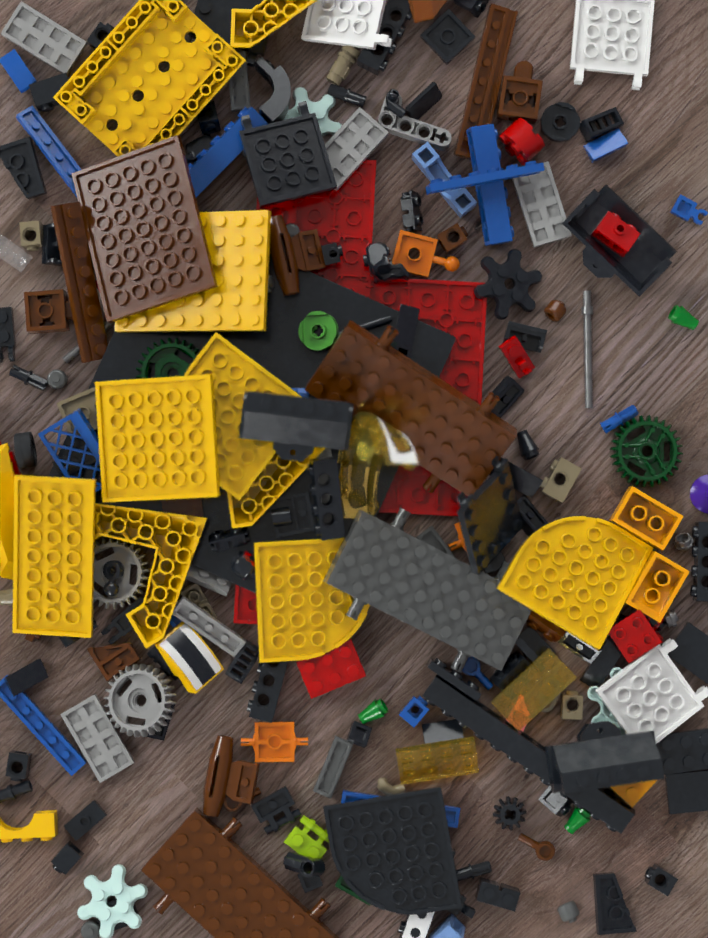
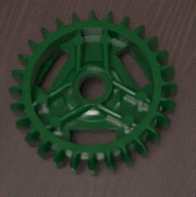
M170 337L167 343L160 339L161 345L158 346L154 342L153 350L147 347L148 355L141 354L145 360H138L142 368H136L137 371L141 372V375H137L136 378H148L150 363H156L155 378L168 377V372L171 369H176L179 376H184L190 364L174 355L175 352L179 349L195 360L200 349L197 348L193 351L194 344L191 343L187 347L185 339L181 344H179V338H176L174 343H172Z
M642 415L639 416L638 422L633 417L631 419L632 424L626 421L624 423L626 428L619 427L621 434L614 433L618 439L611 440L613 444H616L615 447L610 448L611 451H615V454L611 455L610 458H616L612 465L619 466L616 473L622 471L621 478L628 476L627 483L635 480L634 486H638L639 482H641L643 488L646 487L647 482L650 487L654 486V481L657 485H661V478L667 482L668 478L666 475L674 476L671 470H678L679 468L675 463L682 462L677 456L683 455L682 452L678 451L683 445L676 443L681 438H674L673 436L677 431H670L671 424L665 427L666 420L658 423L657 416L653 421H651L650 415H647L646 420H644ZM643 426L645 432L629 441L626 437L627 434ZM664 442H669L670 445L669 461H664ZM645 445L652 448V454L649 457L642 454V448ZM631 462L645 470L644 476H639L631 471L627 464Z

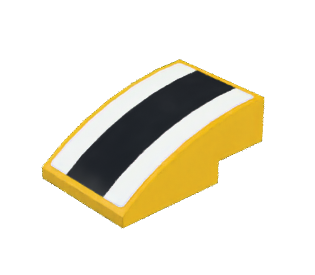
M183 621L167 633L163 639L155 643L173 675L179 677L186 690L190 693L196 694L224 670L215 654L200 635Z

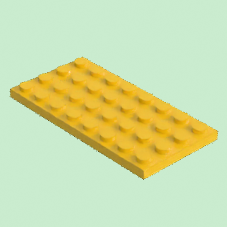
M29 475L14 476L12 633L91 638L93 636L96 479Z

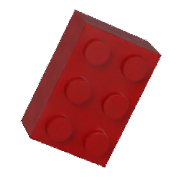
M351 638L338 648L322 656L296 661L311 699L366 676Z

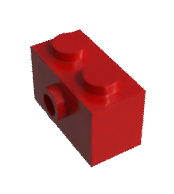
M608 211L591 235L621 257H624L641 233L633 225L622 221L618 214Z

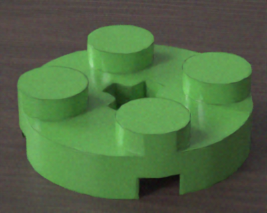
M313 311L307 314V317L301 321L298 329L299 338L302 343L314 351H324L332 347L339 333L335 318L323 311ZM318 326L323 329L321 336L314 333Z

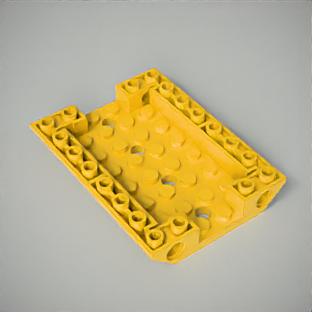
M139 0L53 98L118 157L176 135L180 136L246 60L189 10L188 6L181 0ZM189 32H193L196 35V40L192 43H188L185 40V36ZM168 62L170 69L167 72H161L159 70L160 63ZM136 91L143 92L144 98L141 101L133 99V94ZM110 120H116L118 123V127L114 131H110L107 128V123Z

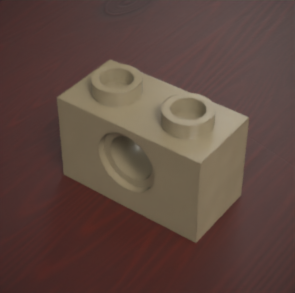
M560 457L551 464L549 469L552 472L549 477H544L540 485L542 487L540 492L559 503H563L582 468ZM557 474H561L564 477L562 485H558L554 481Z

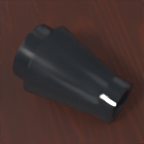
M523 430L517 433L521 457H524V460L537 457L539 455V448L528 431Z

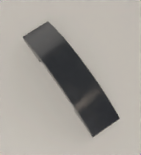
M621 614L615 624L626 618V616ZM610 635L604 642L600 654L592 664L588 665L580 678V681L590 687H600L622 655Z

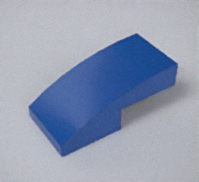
M15 49L0 58V63L21 93L30 89L29 84L37 82Z

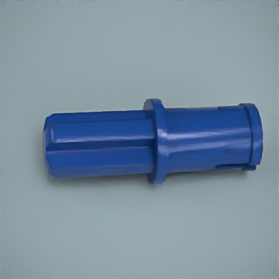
M631 405L619 413L615 412L614 416L601 422L600 425L607 434L609 431L620 425L623 426V423L639 414L638 410L634 405Z

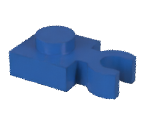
M681 194L670 213L686 222L690 217L693 218L694 223L697 225L703 223V221L698 219V214L703 216L708 214L704 209H695L698 203Z

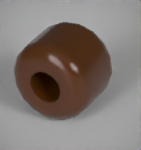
M552 300L545 307L544 313L550 320L558 322L566 313L565 304L562 301Z

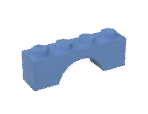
M428 141L412 153L411 159L429 181L442 178V181L450 180L449 177L452 175ZM466 188L439 192L460 219L476 207L477 201Z

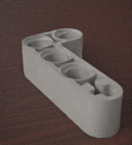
M399 95V105L402 106V98ZM385 97L378 123L389 134L422 145L428 141L432 148L441 151L449 148L452 136L448 130L407 116H403L402 119L388 110ZM390 118L392 123L384 125L382 119ZM408 124L411 129L409 131H402L400 126ZM426 130L429 132V136L423 138L419 135V132ZM433 133H435L434 141L431 140ZM441 137H445V141L440 143Z

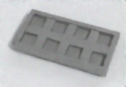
M22 1L0 33L3 37L62 74L67 73V75L88 45L86 41Z
M360 107L325 144L337 188L334 189L336 191L389 135L385 128Z
M548 161L543 163L545 169L543 172L512 179L534 248L572 236L571 232L562 224L567 218Z
M96 694L60 714L99 783L135 763L116 728H114L113 723L109 721L110 718L106 715V711Z

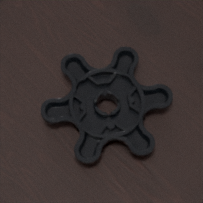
M518 249L510 250L507 254V260L503 264L496 263L490 256L482 258L480 262L482 269L488 274V280L485 284L477 285L474 288V295L478 299L493 298L496 302L494 314L499 320H504L508 317L509 309L512 305H519L525 312H532L536 307L535 301L528 294V289L531 285L540 283L542 274L539 270L527 272L521 268L522 254ZM510 278L514 285L512 289L505 287L504 282L506 279Z

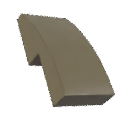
M192 583L181 590L182 596L214 618H217L200 585Z

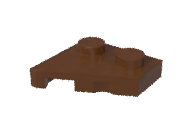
M131 643L87 649L106 681L113 679V675H119V670L125 671L126 666L131 667L141 660Z

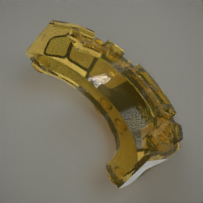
M360 412L352 418L349 449H339L337 463L341 464L339 484L343 518H355L358 510H362L372 516L378 511L377 483L384 460L386 465H404L406 470H413L419 461L418 454L415 453L407 436L371 412Z

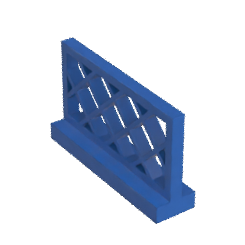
M80 408L38 433L66 478H81L82 469L87 468L94 470L92 479H95L96 471H100V468H98V463L100 465L98 435ZM68 420H71L75 426L73 433L62 431L63 424ZM50 431L59 433L57 443L49 442L45 434ZM61 434L72 436L70 447L59 444ZM75 437L84 440L86 443L84 450L73 448ZM58 447L69 450L67 460L59 459L57 455ZM72 451L83 453L81 463L70 461ZM86 454L95 457V467L84 464ZM69 464L80 467L78 477L69 475ZM96 481V485H98L96 486L97 492L101 489V482Z

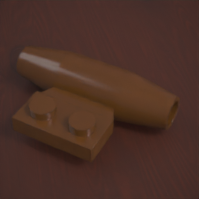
M282 215L271 217L269 249L275 275L284 296L300 293L298 270L310 272L326 267L318 231L315 229L298 232L291 238Z
M218 735L209 758L204 785V815L219 817L226 795L234 801L253 804L260 764L243 760L233 762L232 737Z

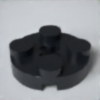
M558 102L547 107L541 117L542 133L554 142L569 141L576 135L580 127V117L576 109L565 102ZM563 118V122L566 123V125L558 127L557 123H555V120Z

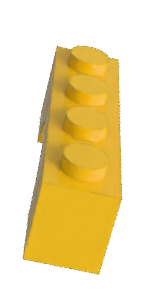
M57 810L37 811L28 825L19 828L7 825L0 817L1 842H13V839L21 838L22 842L33 841V838L49 841L53 840V837L58 834Z

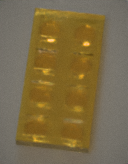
M548 648L501 691L491 703L520 731L570 685L577 676Z
M474 736L395 748L401 785L479 773Z

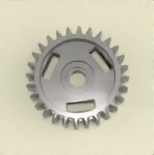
M110 537L109 542L102 538V544L95 541L94 582H97L102 587L108 582V579L103 574V566L111 560H118L122 563L124 574L120 579L116 580V583L119 585V592L116 596H108L107 598L94 589L93 603L98 600L99 607L105 603L106 609H109L110 604H112L113 609H117V603L120 604L121 608H124L125 601L131 605V598L138 600L136 593L143 594L144 592L140 588L147 587L143 581L148 580L149 577L144 575L150 572V570L144 569V566L149 563L142 561L146 555L139 556L138 553L141 551V548L134 550L135 544L133 543L128 546V542L124 541L121 543V540L118 539L114 542V539ZM110 547L113 548L114 554L99 561L96 560L95 555ZM131 565H137L138 567L135 585L130 584Z
M133 664L132 667L126 666V672L119 670L120 676L113 675V678L116 680L115 682H108L112 688L105 689L109 696L104 697V699L109 700V703L105 704L104 707L110 709L106 712V715H112L113 717L109 721H116L114 728L121 727L120 732L125 733L127 731V736H132L133 734L134 737H140V735L147 737L148 734L154 735L155 730H162L160 725L167 726L165 719H172L168 715L169 712H175L171 705L176 704V702L172 701L171 698L175 697L176 694L170 692L175 687L168 686L167 684L171 679H164L166 673H160L159 668L153 670L154 666L152 665L147 667L145 664H140V666ZM130 679L132 683L123 695L120 696L122 687ZM155 683L161 692L162 702L160 703L153 687ZM140 695L146 697V704L144 706H140L137 703ZM128 718L146 719L145 725L131 724L128 722Z

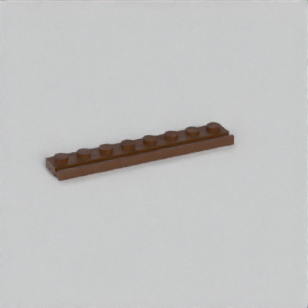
M492 3L489 6L454 151L456 156L471 160L466 130L473 126L487 125L492 122L518 11H512L509 8Z
M80 201L51 206L81 361L82 363L100 360L103 358L108 347Z

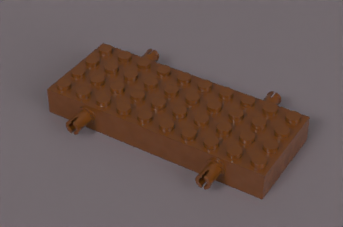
M350 320L309 380L305 391L317 399L353 404L352 421L361 413L371 412L376 416L368 415V417L381 424L377 418L379 417L385 421L384 423L387 427L399 430L391 433L401 435L400 432L406 435L414 448L418 464L432 473L423 484L425 490L430 488L428 492L433 493L441 480H443L460 492H464L466 496L473 495L493 470L491 461L496 456L500 460L517 435L515 427L491 412L500 398L497 395L493 398L494 393L489 392L481 405L391 347L390 344L399 333L398 330L394 329L391 335H389L392 331V326L388 325L379 339ZM385 436L382 441L388 444L387 437ZM391 436L398 451L404 452L411 449L403 437Z
M196 807L141 869L165 893L153 905L156 911L163 905L158 913L163 914L173 902H176L214 938H339L319 919L331 907L328 902L325 903L326 900L324 898H321L311 910L307 909L232 840L231 837L243 826L239 821L233 827L238 820L235 817L222 830Z

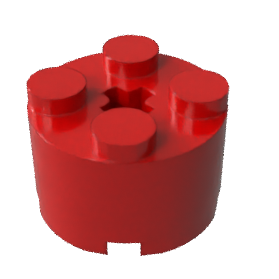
M519 118L498 137L506 145V152L512 157L515 155L518 161L525 166L524 163L529 162L545 146V143L538 133L535 135L532 131L533 127L527 121Z

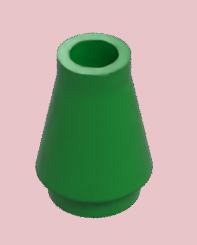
M675 305L668 316L671 323L690 328L691 330H694L699 323V320L691 315L683 306Z
M380 698L378 700L375 699L358 714V717L363 724H366L367 722L385 717V714L389 711L384 701Z
M575 807L564 828L569 833L574 834L575 831L591 820L590 812L585 808Z

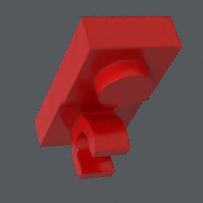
M515 335L498 346L519 379L524 375H528L535 368Z

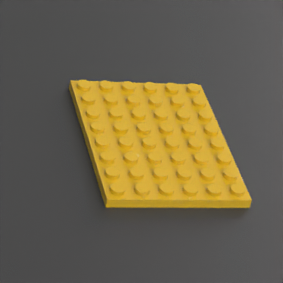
M271 211L199 212L218 287L115 321V332L266 331Z

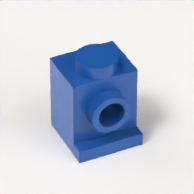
M420 695L418 698L413 696L399 712V716L412 727H415L429 711L428 703ZM413 706H417L419 708L417 713H413L411 711V708Z

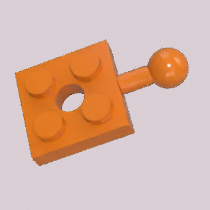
M400 230L392 259V265L400 263L408 273L425 278L429 276L432 263L443 265L446 270L454 272L459 268L460 262L455 256L443 258L434 255L438 239ZM411 249L419 251L420 256L417 259L409 257L408 253Z

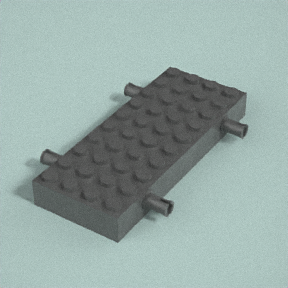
M399 508L393 523L388 524L362 510H358L323 580L327 584L353 596L354 600L346 616L357 621L364 605L369 604L457 648L458 653L450 668L462 673L468 658L472 656L502 671L532 611L497 589L510 564L503 561L496 577H491L483 572L479 575L472 573L470 565L405 533L403 527L409 515H411L410 512Z

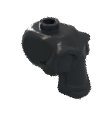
M374 242L366 247V255H363L364 266L369 267L370 275L373 276L376 284L382 280L410 279L408 271L402 264L392 265L391 258L388 257L391 255L390 250L386 244Z

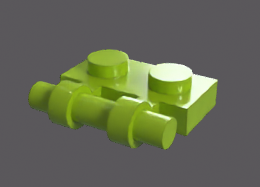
M303 815L299 821L305 825L304 828L300 829L295 825L284 840V843L301 855L321 859L327 851V848L322 843L324 841L329 843L327 829H322L316 824L314 819H309ZM312 830L319 837L315 840L307 833Z

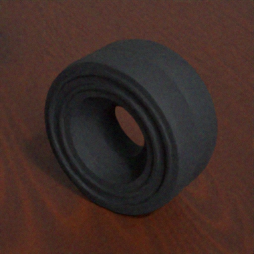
M32 433L14 434V450L19 468L35 467L37 465V454Z

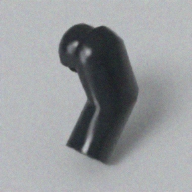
M391 89L386 94L387 108L402 119L407 110L399 105V92L396 89Z

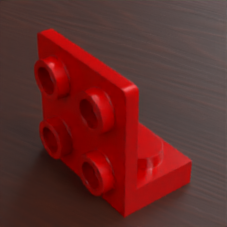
M640 609L613 625L608 633L628 663L639 658L663 641L660 633L655 632Z

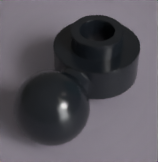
M111 560L103 566V574L108 579L103 590L107 596L113 597L119 592V585L116 583V580L123 576L124 567L120 561Z

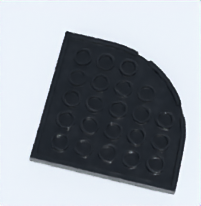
M441 786L323 806L329 845L336 868L346 881V884L361 899L381 910L406 915L424 914L462 907Z

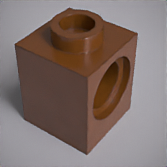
M456 223L438 234L436 239H438L447 255L467 243L468 239L466 237L468 233L463 226L460 227ZM452 233L457 234L459 240L451 242L448 236Z

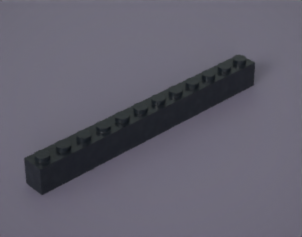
M438 674L435 676L423 694L427 703L441 708V712L444 715L457 719V723L465 729L470 728L474 731V735L477 738L487 740L491 743L490 746L498 752L503 751L507 754V758L510 761L520 763L524 766L523 769L531 775L533 773L540 777L542 783L550 786L543 745ZM605 788L563 794L562 791L557 792L562 797L566 798L567 796L572 799L573 804L578 808H585L595 820L605 822L606 827L613 832L618 831L621 834L635 815L634 808Z

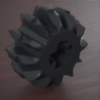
M506 796L505 803L502 799H499L501 806L494 805V809L499 811L492 813L493 817H499L495 823L497 825L502 823L501 828L503 830L507 824L509 830L512 831L513 824L520 828L521 826L518 821L525 822V818L520 815H525L527 812L521 809L524 806L522 802L517 804L518 799L516 797L511 802L510 797ZM508 809H509L510 811H513V810H514V812H512V813H513V816H512V817H510V816H506V817H505V815H507V813H506L505 811L508 810Z

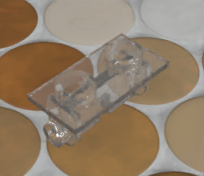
M2 234L0 235V258L22 273L33 257Z

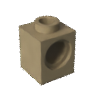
M40 221L19 222L21 246L27 249V251H38L42 247V223ZM35 232V240L28 241V235Z
M566 690V694H561L560 717L562 719L582 720L583 695L578 694V691ZM572 699L576 700V708L569 710L567 702Z

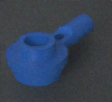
M472 656L471 658L469 657L462 670L463 673L475 676L487 690L491 689L493 684L480 671L479 660Z

